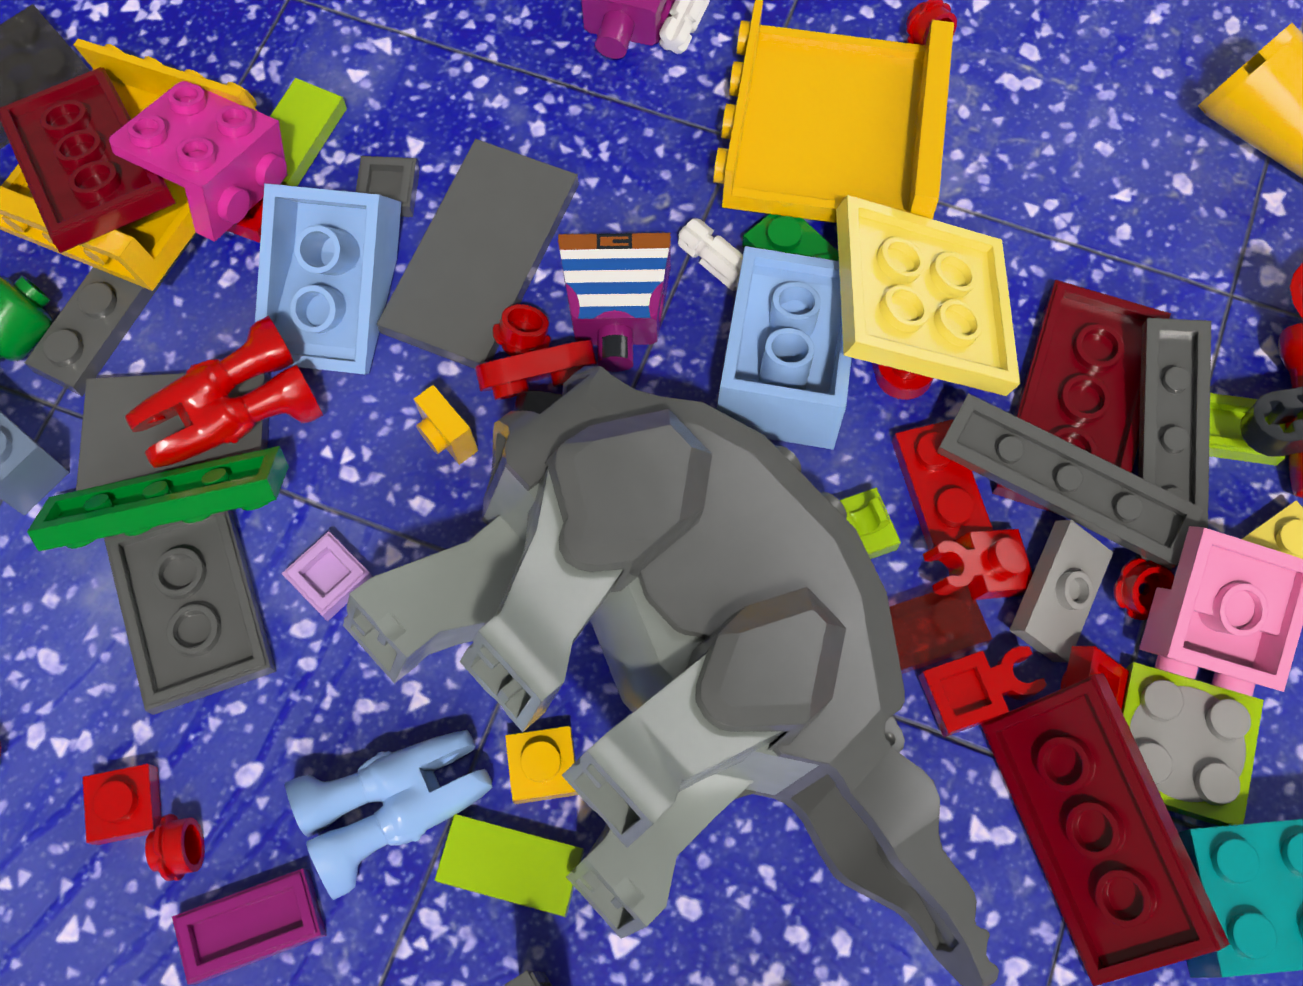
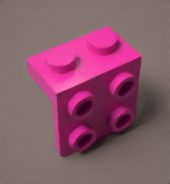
M187 81L174 85L109 138L112 152L116 156L184 187L195 232L214 242L230 227L239 223L247 212L263 198L264 183L280 185L288 175L278 120L247 106L239 105Z

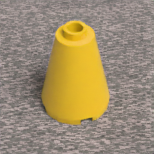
M1291 23L1205 98L1198 107L1205 113V116L1303 179V33Z

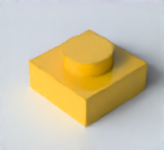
M434 385L414 398V402L422 417V421L416 425V428L435 453L439 454L446 449L460 465L478 452L470 427Z
M570 726L505 735L511 794L514 804L579 795L562 776L576 762Z

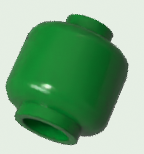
M0 275V360L4 358L14 362L23 359L39 343L54 322L51 315L44 308L51 299L23 275L15 283Z

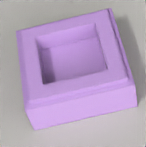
M329 531L281 573L326 621L330 620L348 603L349 593L373 577Z

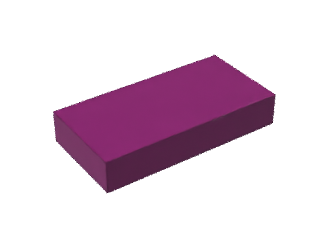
M304 868L172 916L188 985L199 984L327 936L310 871Z

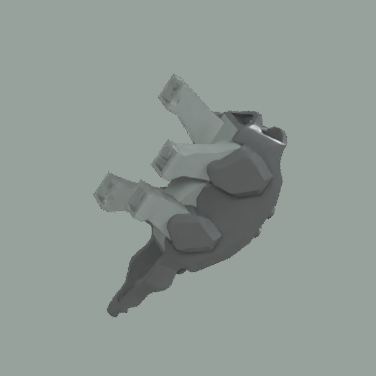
M584 366L564 382L562 397L541 414L532 411H510L494 422L491 478L483 498L482 520L487 525L467 542L371 577L349 593L346 608L348 615L344 618L343 626L394 684L428 655L458 644L473 641V644L466 649L459 662L483 689L502 706L506 714L522 732L546 712L565 681L571 647L587 623L591 621L621 700L633 713L609 730L562 774L563 778L590 808L598 813L607 823L587 856L566 878L620 939L647 927L665 909L677 856L733 800L755 794L776 799L791 808L803 822L816 850L832 875L845 886L898 913L914 929L937 961L960 985L990 986L997 980L999 969L989 961L986 955L990 933L986 929L980 928L975 922L977 903L975 893L968 881L942 849L939 836L940 797L934 781L924 770L899 753L904 748L905 739L893 715L901 710L905 702V690L887 592L856 529L847 520V513L843 504L834 495L827 492L820 493L801 473V465L798 458L788 448L775 446L765 435L703 402L661 397L639 391L612 376L602 366Z

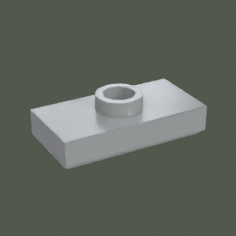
M1073 520L1055 521L1009 631L1052 662L1068 663L1071 647L1077 644L1113 552Z

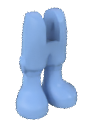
M467 730L431 738L395 752H378L376 756L360 766L357 773L343 778L323 782L309 774L299 776L284 783L296 822L302 833L307 837L323 831L342 815L368 802L383 803V806L373 815L348 826L328 831L306 842L313 864L333 900L349 893L355 888L358 865L369 855L386 845L397 846L412 841H419L427 830L463 811L493 788L492 780L486 769L459 777L440 787L434 771L453 763L475 749L474 740Z

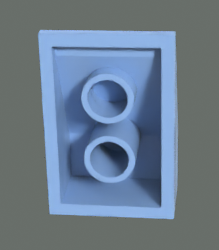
M264 183L255 322L267 316L270 317L292 355L294 364L290 366L297 365L303 368L369 374L379 335L377 322L386 306L397 261L401 214L400 201L379 194Z
M745 246L717 410L760 432L768 439L834 450L846 409L852 358L843 355L839 261Z

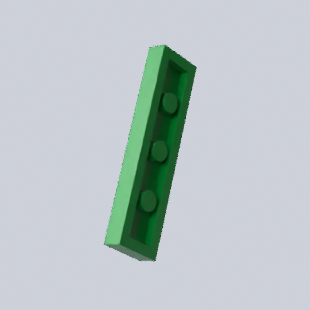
M280 446L51 496L46 500L27 533L39 552L63 546L76 549L86 546L96 539L124 533L126 536H136L159 525L178 521L195 523L208 518L212 514L237 508L243 510L259 509L271 501L277 500L289 465Z

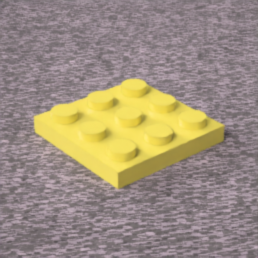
M847 195L836 209L843 355L1007 396L1020 384L1002 239Z

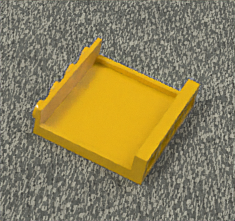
M755 0L751 21L741 20L737 55H745L744 62L734 61L732 67L729 96L738 97L737 105L726 103L721 138L730 139L729 149L718 147L713 183L724 184L722 208L837 223L836 209L844 198L850 195L933 219L940 192L954 22L932 20L926 45L922 46L919 44L761 25L763 0Z
M77 39L73 44L93 70L99 67L105 68L131 119L174 85L182 81L196 84L232 102L256 110L257 103L254 97L236 83L228 82L225 85L206 79L191 69L180 71L165 66L149 56H145L142 59L126 54L111 44L101 46L81 39ZM19 164L0 186V230L151 291L155 289L195 234L185 188L163 178L176 202L175 204L60 253L48 234Z

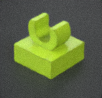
M877 487L839 500L846 510L847 520L856 529L870 559L898 549L901 541Z

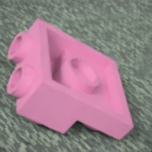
M1189 526L1171 590L1156 588L1139 650L1158 655L1154 668L1191 679L1196 678L1198 668H1203L1215 672L1211 685L1253 696L1256 684L1284 692L1303 626V559L1211 529Z

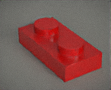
M953 419L895 433L892 440V445L928 550L943 541L955 542V540L969 532L993 530L972 470L937 453L954 421Z

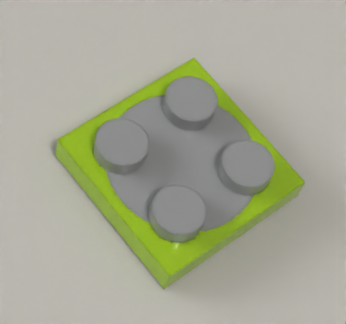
M1133 662L1128 665L1126 669L1129 671L1122 713L1167 810L1218 826L1244 824L1264 700Z

